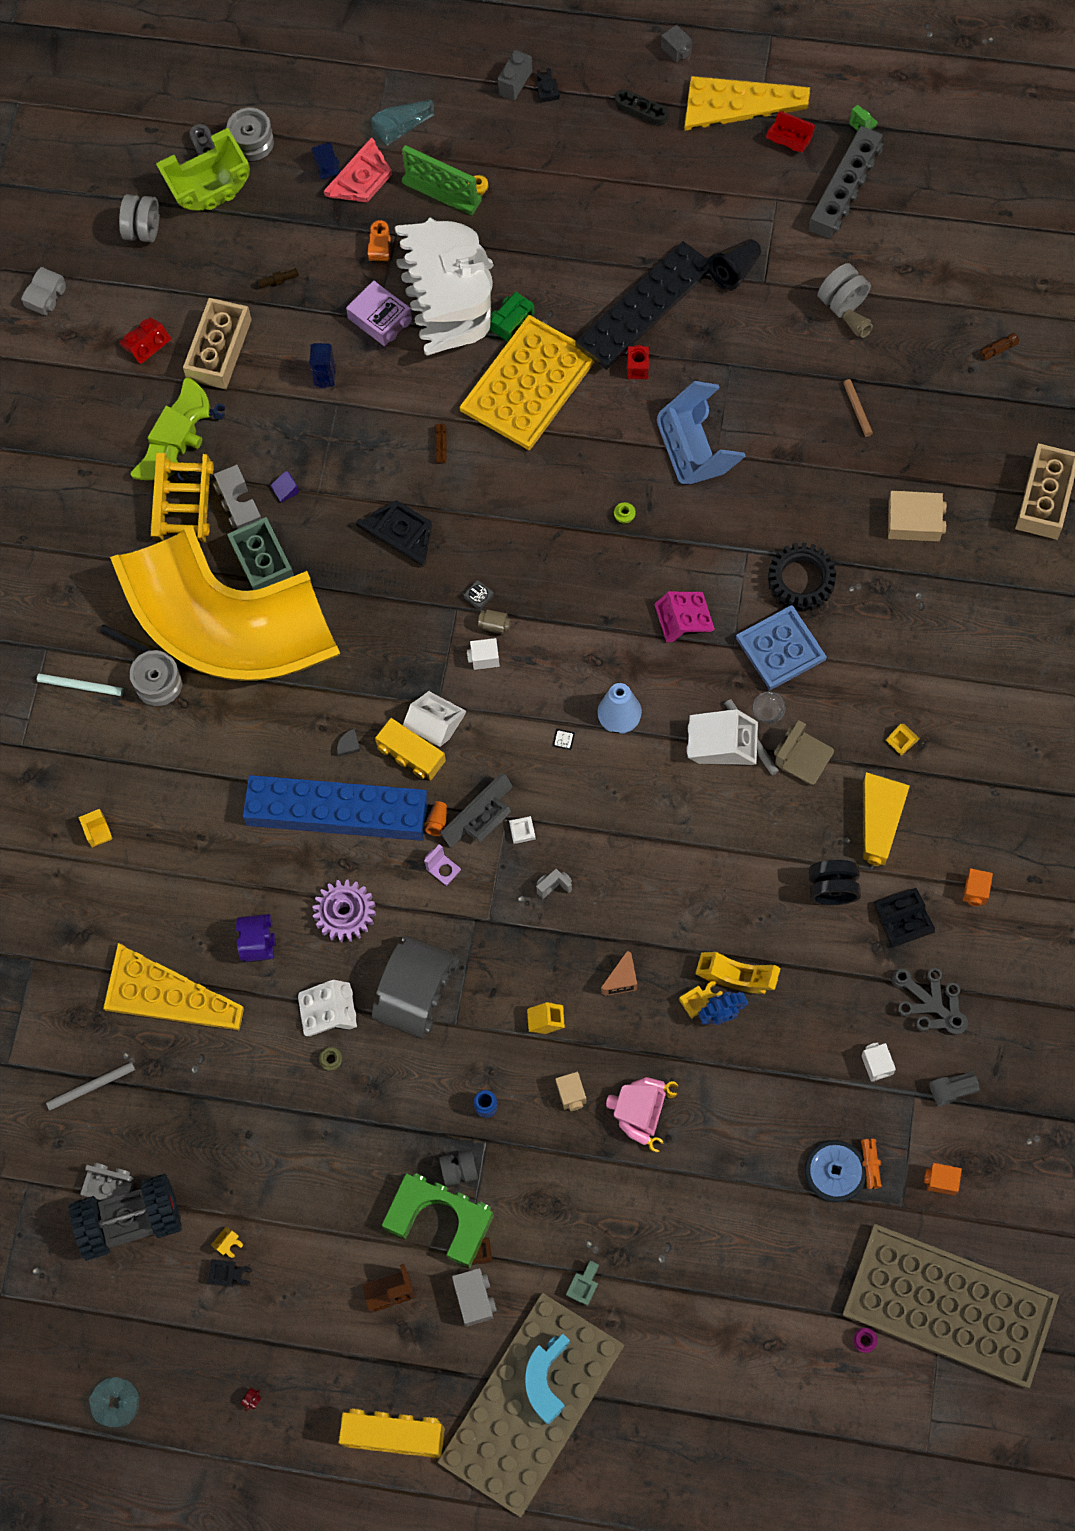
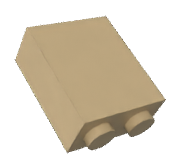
M891 491L888 506V539L940 542L941 535L946 533V521H943V514H946L947 504L943 501V493Z

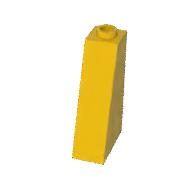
M866 772L863 782V859L868 860L869 864L875 866H885L910 785Z

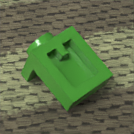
M859 105L852 109L850 125L857 131L860 126L870 130L877 126L878 122L867 110L862 109Z

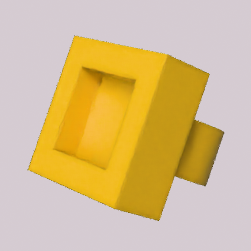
M225 1227L211 1246L222 1255L226 1254L233 1258L235 1255L230 1251V1247L236 1244L241 1248L243 1244L237 1239L239 1236L235 1232Z

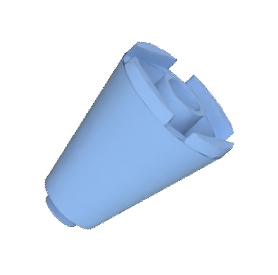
M623 683L614 684L598 706V719L601 725L610 732L614 731L620 734L632 731L639 724L642 714L639 701L627 685Z

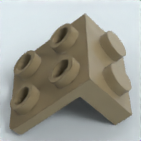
M798 720L795 727L792 725L789 727L785 735L787 738L785 743H780L774 752V755H776L775 765L807 784L815 785L833 756L834 749L805 733L806 724Z

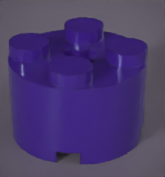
M271 914L237 918L236 931H239L237 946L241 961L252 962L274 959L276 937L275 933L270 932L272 927Z

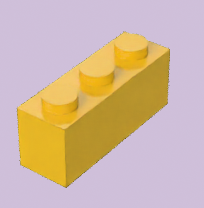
M392 718L375 737L377 749L381 753L392 755L399 765L410 767L413 769V773L420 779L426 778L431 781L446 762L444 752Z

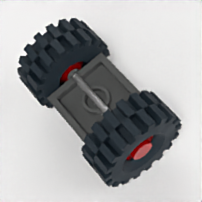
M166 1174L142 1180V1189L98 1202L96 1197L91 1196L69 1203V1215L71 1217L73 1234H75L76 1244H78V1249L85 1261L110 1254L111 1247L153 1234L157 1238L181 1232L182 1223L170 1180Z

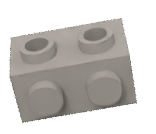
M479 1268L452 1276L465 1326L494 1319L492 1312L497 1310L493 1297L488 1298L486 1289L490 1288L487 1273L482 1274Z

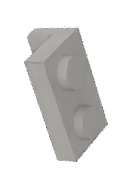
M94 1163L93 1166L86 1165L87 1175L80 1195L83 1197L94 1196L98 1201H104L132 1192L135 1179L129 1176L130 1172L126 1170L116 1169V1172L107 1170V1166L99 1163Z

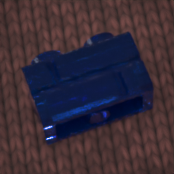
M330 343L311 344L309 365L314 385L320 388L333 387L335 385L336 363L332 345Z

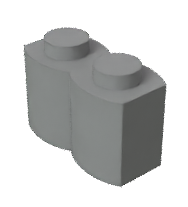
M40 267L22 296L21 300L24 307L45 316L50 311H53L56 306V299L66 289L63 276Z

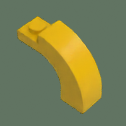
M703 952L700 955L695 974L710 982L715 981L716 984L743 992L765 994L766 990H775L781 968L776 965H748L731 960L718 952Z

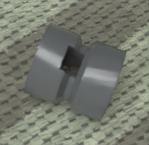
M472 1150L459 1152L457 1157H454L452 1154L439 1157L446 1187L459 1185L460 1180H463L465 1183L478 1180Z

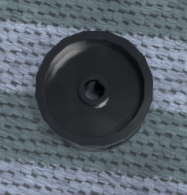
M827 860L811 865L809 867V881L813 885L810 887V900L820 905H843L859 900L861 889L860 884L856 882L860 877L859 865L848 860Z

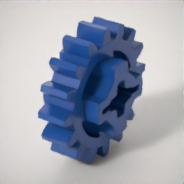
M725 992L722 995L711 998L709 1003L706 1004L707 1007L702 1008L698 1015L702 1024L715 1023L720 1025L738 1017L739 1010L744 1009L748 1005V1001L744 993L731 994V992Z

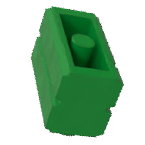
M514 292L511 297L507 296L502 302V307L498 311L492 312L490 330L509 342L527 316L535 314L534 304L517 292Z

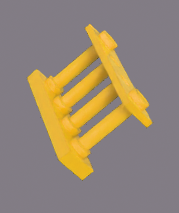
M156 453L151 537L154 541H163L164 535H167V533H180L185 528L192 526L195 534H198L197 538L200 542L205 543L206 536H209L210 526L207 523L210 474H213L214 471L213 461L210 460L207 454H203L202 463L171 462L165 453ZM171 471L202 472L201 484L170 483V481H167L168 473H171ZM170 491L200 492V505L169 504L166 501V495ZM168 512L199 513L198 525L167 524L165 522V514H168Z

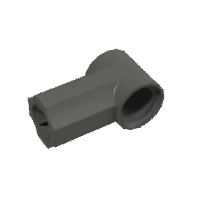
M973 1071L953 1078H939L929 1083L937 1107L956 1101L957 1098L980 1091L977 1077Z

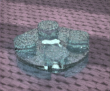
M119 1377L108 1378L99 1383L89 1398L90 1410L94 1419L101 1425L110 1428L128 1425L136 1417L140 1401L136 1387L131 1382ZM112 1397H120L121 1400L118 1402L120 1407L118 1409L109 1407Z

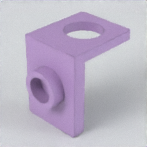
M440 844L425 857L426 870L446 886L461 871L460 867L444 855L443 847ZM443 865H449L452 868V873L447 877L441 876L439 873V869Z

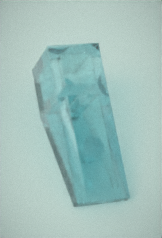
M432 100L388 107L371 118L373 131L388 146L435 115Z

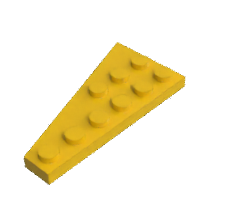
M691 76L685 131L691 130L695 126L702 125L703 128L709 127L712 123L721 122L725 124L753 119V116L762 114L765 117L779 111L787 113L808 109L810 87Z
M118 943L103 1008L105 1011L240 1031L244 1012L243 1006L206 989V987L200 984H196L157 962L155 963Z

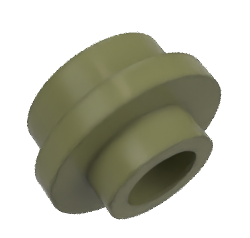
M326 1048L319 1055V1063L325 1070H336L342 1063V1055L336 1048ZM329 1056L335 1057V1061L333 1063L327 1062V1058Z

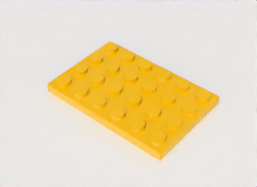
M528 315L461 404L460 411L530 451L595 361L575 347V340Z

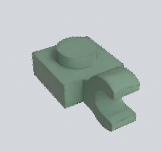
M590 1260L583 1276L576 1273L566 1296L588 1306L598 1286V1283L592 1280L599 1268V1264Z

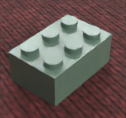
M267 517L227 534L231 547L252 590L261 589L294 576L292 568Z

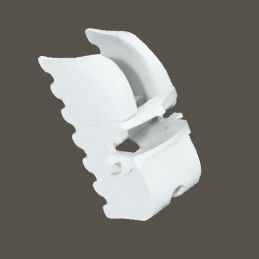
M451 221L397 225L395 227L396 233L400 236H407V238L400 241V247L405 250H412V252L405 255V259H397L396 264L400 269L409 270L401 276L403 282L413 284L406 288L407 296L418 298L410 303V308L413 311L422 312L415 317L417 325L426 326V328L419 332V337L423 340L431 341L424 346V353L426 355L434 354L450 348L475 343L485 337L490 330L491 290L493 282L489 269L493 267V262L491 259H488L485 250L479 245L477 233L468 226Z

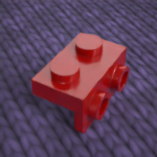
M779 111L775 123L767 132L766 138L776 144L790 147L793 151L803 153L811 143L815 124Z
M150 317L143 320L134 331L127 333L119 343L123 349L133 354L138 363L142 364L168 343L171 337L162 323Z

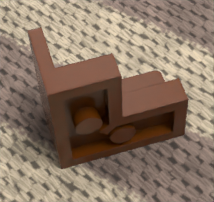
M405 1264L400 1265L401 1272L362 1286L370 1313L416 1298Z

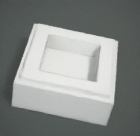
M531 816L509 821L514 844L536 839Z

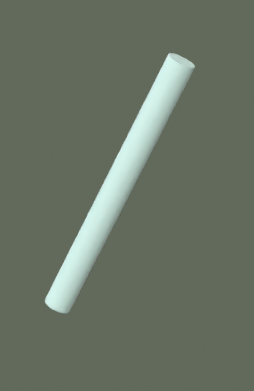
M38 674L37 682L116 696H122L124 691L121 687L45 674Z

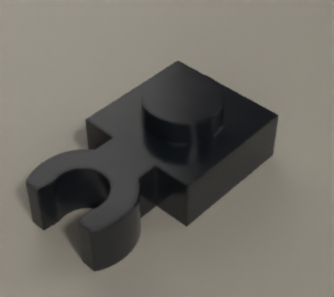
M547 68V75H541L540 70H537V80L539 82H536L540 103L559 100L560 94L556 78L552 79L551 69Z
M212 1259L208 1284L233 1287L235 1280L243 1286H249L250 1281L242 1280V1274L244 1272L252 1273V1269L248 1266L236 1269V1262Z

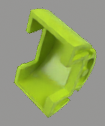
M229 128L210 136L214 145L213 149L179 165L175 155L156 163L180 206L189 210H212L216 206L232 200L247 181L250 171L249 163Z

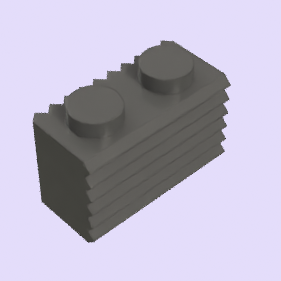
M517 50L513 51L512 56L498 77L499 95L511 100L517 98L532 72V57Z

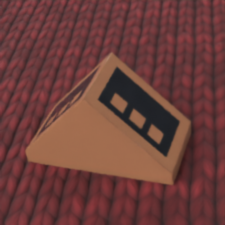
M629 951L625 953L601 987L603 995L607 996L637 990L632 954Z

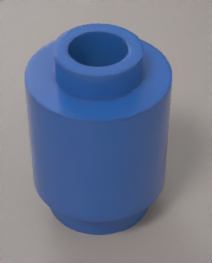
M483 1090L475 1095L473 1103L476 1113L483 1118L494 1116L498 1110L497 1098L494 1093ZM484 1103L490 1104L488 1107H482Z

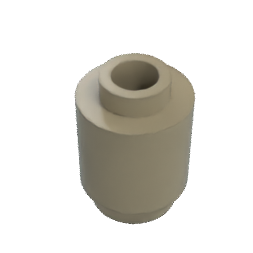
M488 609L480 612L478 628H483V631L503 635L505 631H509L511 618H508V613Z

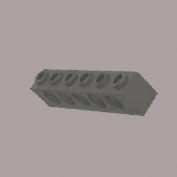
M860 126L810 218L809 231L829 239L832 238L835 232H839L842 218L847 217L850 211L851 201L855 202L857 199L859 186H863L866 182L867 171L873 169L876 161L874 158L876 155H880L883 150V134Z

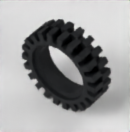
M803 542L801 547H798L797 543H793L792 548H789L787 545L784 547L783 552L779 550L776 557L774 556L768 573V587L771 589V595L773 597L777 596L776 601L779 604L783 601V607L785 608L793 605L796 611L798 607H801L802 612L807 611V607L814 610L817 604L820 607L824 604V600L828 601L830 594L833 593L836 581V569H834V561L830 562L831 556L828 553L824 555V549L821 547L817 551L815 550L816 545L811 544V547L808 548L806 547L807 543ZM795 561L812 563L820 571L822 582L812 592L796 593L790 590L783 582L782 572L785 567Z

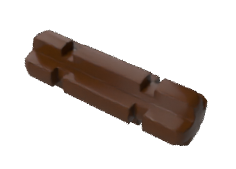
M1012 333L1007 338L1004 337L990 344V347L982 348L980 355L984 360L992 358V355L996 356L1008 350L1009 346L1014 347L1018 345L1019 337L1016 333Z
M436 424L435 462L444 464L447 461L446 425Z

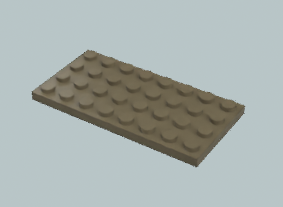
M874 1224L842 1316L1025 1389H1030L1059 1295Z
M542 1293L439 1459L438 1464L522 1518L625 1345ZM564 1334L570 1340V1344L551 1364L547 1374V1384L551 1392L565 1405V1408L548 1426L537 1415L529 1401L525 1384L526 1369L529 1359L538 1345L547 1351L549 1348L546 1345L555 1335L560 1337Z

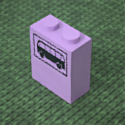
M375 281L346 307L348 319L383 346L389 341H393L397 337L398 332L403 327L406 328L412 320L411 308Z

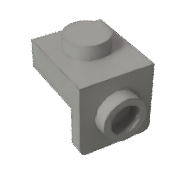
M555 869L549 875L545 874L538 880L536 886L537 894L544 899L558 885L567 893H570L572 891V880L565 872L560 873Z

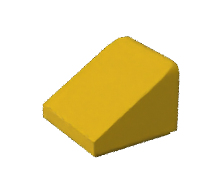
M900 724L886 741L900 755H903L920 738L905 724Z

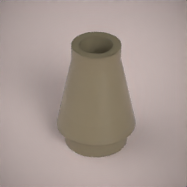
M848 309L842 316V319L858 337H866L873 328L870 319L853 312L851 309Z

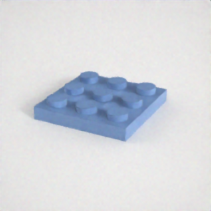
M793 605L736 635V640L769 690L826 661L827 658Z

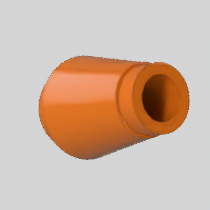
M434 802L424 823L425 831L429 835L441 836L440 832L446 827L447 805L444 802Z

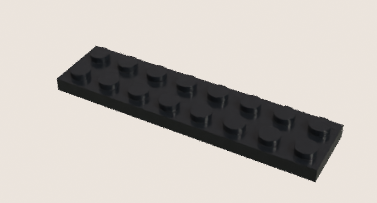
M682 241L575 342V347L607 370L628 350V346L632 347L708 274L710 270L709 264L707 265L708 259Z

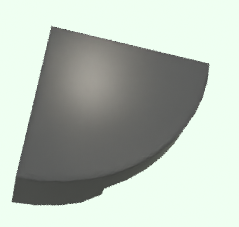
M355 729L346 732L339 740L337 746L338 757L360 752Z

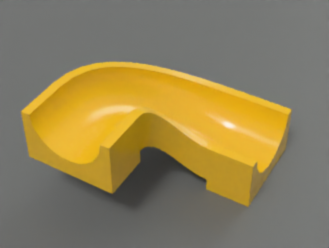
M192 526L152 546L110 557L127 601L144 630L169 655L196 671L228 680L259 681L300 672L340 655L318 604L307 571L257 590L241 591L229 588L219 582L210 571Z

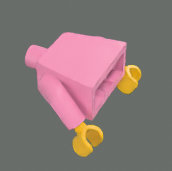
M645 1077L632 1082L631 1085L622 1086L619 1096L609 1095L606 1106L608 1109L615 1110L614 1117L619 1121L620 1128L631 1139L643 1145L648 1144L650 1151L656 1153L659 1150L653 1148V1141H658L660 1144H663V1141L658 1137L652 1139L650 1135L654 1136L665 1096L674 1098L677 1093L670 1092L669 1087L677 1088L678 1084L671 1081L666 1085L664 1081Z

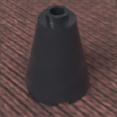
M748 239L712 254L707 260V265L709 264L710 267L708 274L712 281L721 289L728 288L730 289L729 291H733L738 288L761 255L759 243L753 239Z

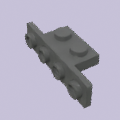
M504 773L495 778L440 832V835L449 847H453L466 833L481 842L511 813L509 807L500 801L513 787Z

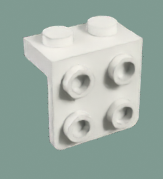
M331 980L298 994L305 1036H313L334 1027L344 1029L357 1027L356 1012L352 998L353 992L350 983Z

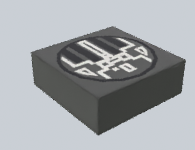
M477 580L463 597L478 610H481L494 596V592Z

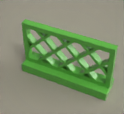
M405 145L402 149L405 167L402 184L472 216L482 201V197L477 194L476 178Z

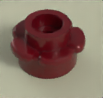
M250 1387L244 1395L240 1405L245 1407V1411L249 1408L254 1410L262 1397L258 1395L259 1389L256 1391Z

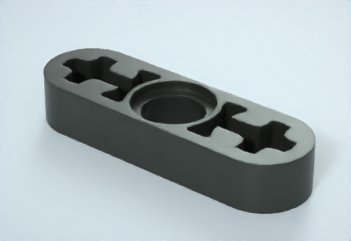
M626 89L619 90L615 94V105L618 109L655 126L666 124L668 120V110L666 107ZM638 105H645L647 107L643 111L636 109Z

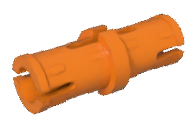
M869 1139L861 1140L864 1158L862 1164L866 1169L867 1189H872V1187L874 1189L881 1188L879 1171L881 1161L878 1160L876 1139H870L871 1141Z

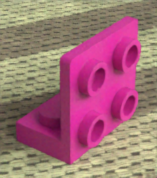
M668 591L654 604L666 642H674L684 632H712L715 629L702 592Z

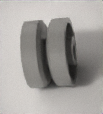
M249 107L238 110L228 119L226 127L231 131L247 161L260 160L271 152L274 138L270 120L265 112Z
M126 194L121 203L119 216L122 238L134 241L139 237L142 242L152 243L157 236L159 225V205L157 199L144 196L140 200L137 195Z
M845 263L835 269L825 279L818 291V297L826 305H830V309L838 317H842L848 309L854 311L864 301L871 289V284L863 276H858V271L850 263Z
M158 650L147 651L139 655L131 665L130 681L139 698L146 704L153 706L166 705L174 701L180 694L183 686L182 676L174 659L166 652Z

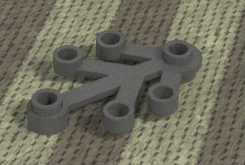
M932 968L927 974L932 996L911 980V974L906 969H897L893 973L892 983L895 987L899 989L907 988L925 1003L911 1004L908 1001L901 1002L898 1007V1012L901 1016L937 1013L943 1018L930 1020L925 1016L920 1017L916 1022V1027L919 1031L926 1032L928 1029L946 1028L949 1033L959 1035L967 1029L968 1020L959 1010L958 995L960 987L958 984L950 983L945 989V993L949 997L950 1011L942 1005L940 987L942 972L940 969ZM936 972L939 978L933 979L931 973ZM904 974L906 976V980H900L898 978V975ZM954 987L957 990V993H950L949 988ZM908 1006L910 1011L903 1012L901 1007ZM958 1019L960 1021V1025L955 1026L952 1023V1020ZM926 1021L928 1026L923 1028L919 1022Z

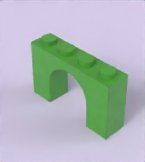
M414 1173L413 1176L406 1174L382 1224L383 1229L406 1240L417 1215L422 1209L432 1204L447 1205L457 1213L459 1219L458 1231L447 1253V1257L454 1262L471 1268L481 1242L494 1218L493 1212L490 1211L491 1207L482 1202H478L477 1205L469 1202V1197L459 1192H456L455 1195L447 1192V1187L435 1182L433 1186L427 1183L426 1178Z

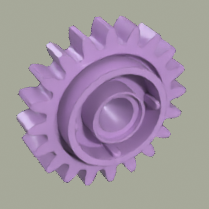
M348 879L345 881L344 886L337 880L335 888L329 883V891L321 889L323 897H315L316 902L319 904L313 906V910L318 912L313 915L314 920L318 921L316 923L317 928H323L322 934L324 936L330 932V939L332 941L337 935L340 942H343L345 936L352 942L353 934L360 939L359 931L362 930L367 933L366 924L373 925V920L370 917L376 916L375 911L372 910V908L376 907L375 902L370 901L372 899L371 893L365 894L367 891L365 886L359 889L358 882L350 886ZM341 908H350V911L347 914H339V910Z

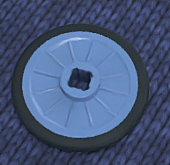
M838 1140L823 1142L810 1152L806 1160L805 1177L811 1190L824 1200L830 1202L850 1200L865 1185L866 1169L862 1164L864 1158L849 1143ZM832 1167L839 1168L841 1170L840 1175L832 1174Z

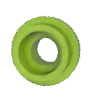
M620 503L615 507L614 516L620 523H629L635 517V508L630 503ZM627 510L628 513H627V514H623V513H621V511Z

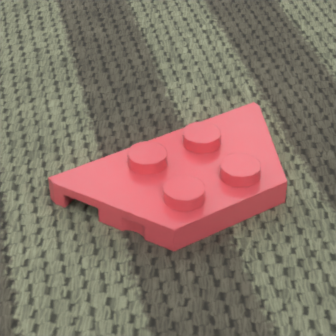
M373 138L362 147L324 190L326 197L368 203L392 176V170L388 163L385 162L384 156L378 150Z

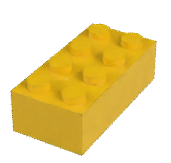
M350 1409L349 1413L343 1412L339 1444L348 1448L441 1458L445 1428L436 1418L423 1417L422 1422L415 1421L414 1416L399 1414L398 1419L391 1418V1415L385 1412H374V1416H370L364 1410Z

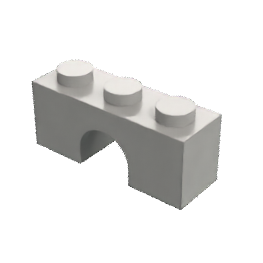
M238 465L215 473L216 482L213 483L217 495L222 494L223 496L221 504L224 511H229L232 516L228 518L232 529L237 528L238 530L261 520L253 499L247 502L236 501L238 496L248 492Z

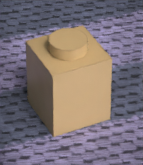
M578 1072L555 1078L564 1110L575 1111L582 1108L583 1104L586 1103V1096Z

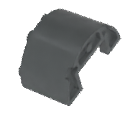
M406 935L402 938L403 945L398 943L385 968L376 993L379 1003L375 1002L373 1005L372 1019L424 1039L426 1033L430 1034L434 1024L431 1010L433 1006L437 1007L441 998V994H439L442 985H447L452 971L456 972L458 969L460 958H458L457 954Z

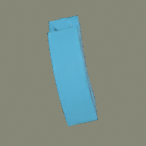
M564 1334L560 1337L555 1335L546 1345L549 1348L547 1351L538 1345L531 1355L526 1369L525 1384L529 1401L537 1415L548 1426L565 1408V1405L551 1392L547 1384V1374L551 1364L570 1344V1340Z

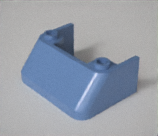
M694 381L658 414L657 424L680 483L693 484L724 475L746 457L743 452L721 449L713 455L701 423L709 414V406L706 400L719 389L717 384Z

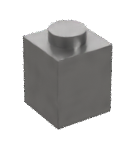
M675 25L662 35L661 48L677 63L690 55L692 39L680 27Z

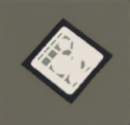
M556 729L552 746L571 750L575 732Z

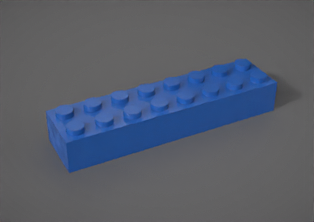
M249 775L243 819L247 826L423 841L428 795L427 790Z

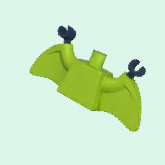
M185 378L178 400L171 408L165 406L148 436L150 444L147 454L132 470V478L155 480L156 453H165L171 462H178V454L183 455L188 446L198 449L202 444V437L195 435V423L200 419L210 418V415H213L216 420H222L225 413L217 411H224L225 406L217 404L214 409H210L209 400L204 390L192 379ZM171 471V473H168V477L177 473L178 481L184 483L183 478L180 477L182 473L187 474L190 478L189 471Z

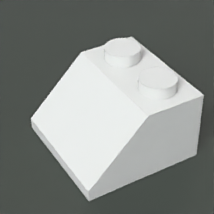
M428 691L410 704L403 726L416 735L428 740L430 744L441 747L451 738L466 711Z

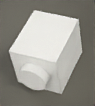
M496 638L470 641L471 649L467 650L468 663L473 662L474 670L500 667Z
M877 1042L865 1047L866 1050L862 1053V1059L871 1082L894 1074L896 1068L886 1043L879 1045Z

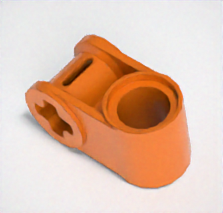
M375 221L371 225L370 242L368 244L369 261H390L391 238L388 224L384 221Z

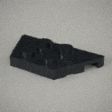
M396 500L385 508L374 511L373 515L356 521L357 527L424 567L432 527L429 519Z

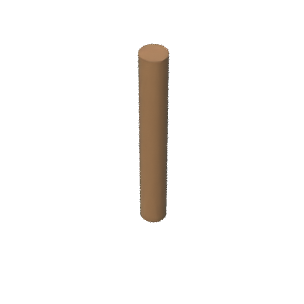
M850 379L843 382L863 433L865 437L871 436L873 434L852 381Z

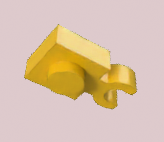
M715 981L709 982L703 991L700 986H697L679 998L691 1019L697 1016L702 1008L707 1007L706 1004L709 1003L711 998L723 994L722 991L716 994L711 992L710 989L716 985Z

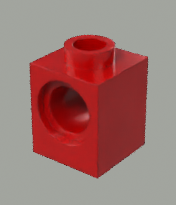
M641 345L628 346L627 379H648L649 347Z

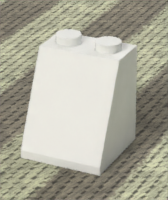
M737 709L690 715L688 724L689 742L687 745L689 759L698 764H756L758 721Z

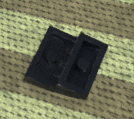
M917 888L874 902L876 912L892 948L935 933V927L926 912V905Z

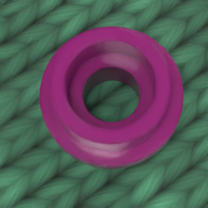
M861 1328L853 1336V1345L859 1352L869 1353L877 1346V1336L871 1329ZM866 1336L869 1339V1344L863 1345L860 1341L861 1337Z

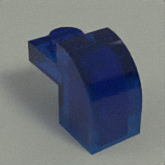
M331 142L311 148L321 180L340 173L338 157H335Z

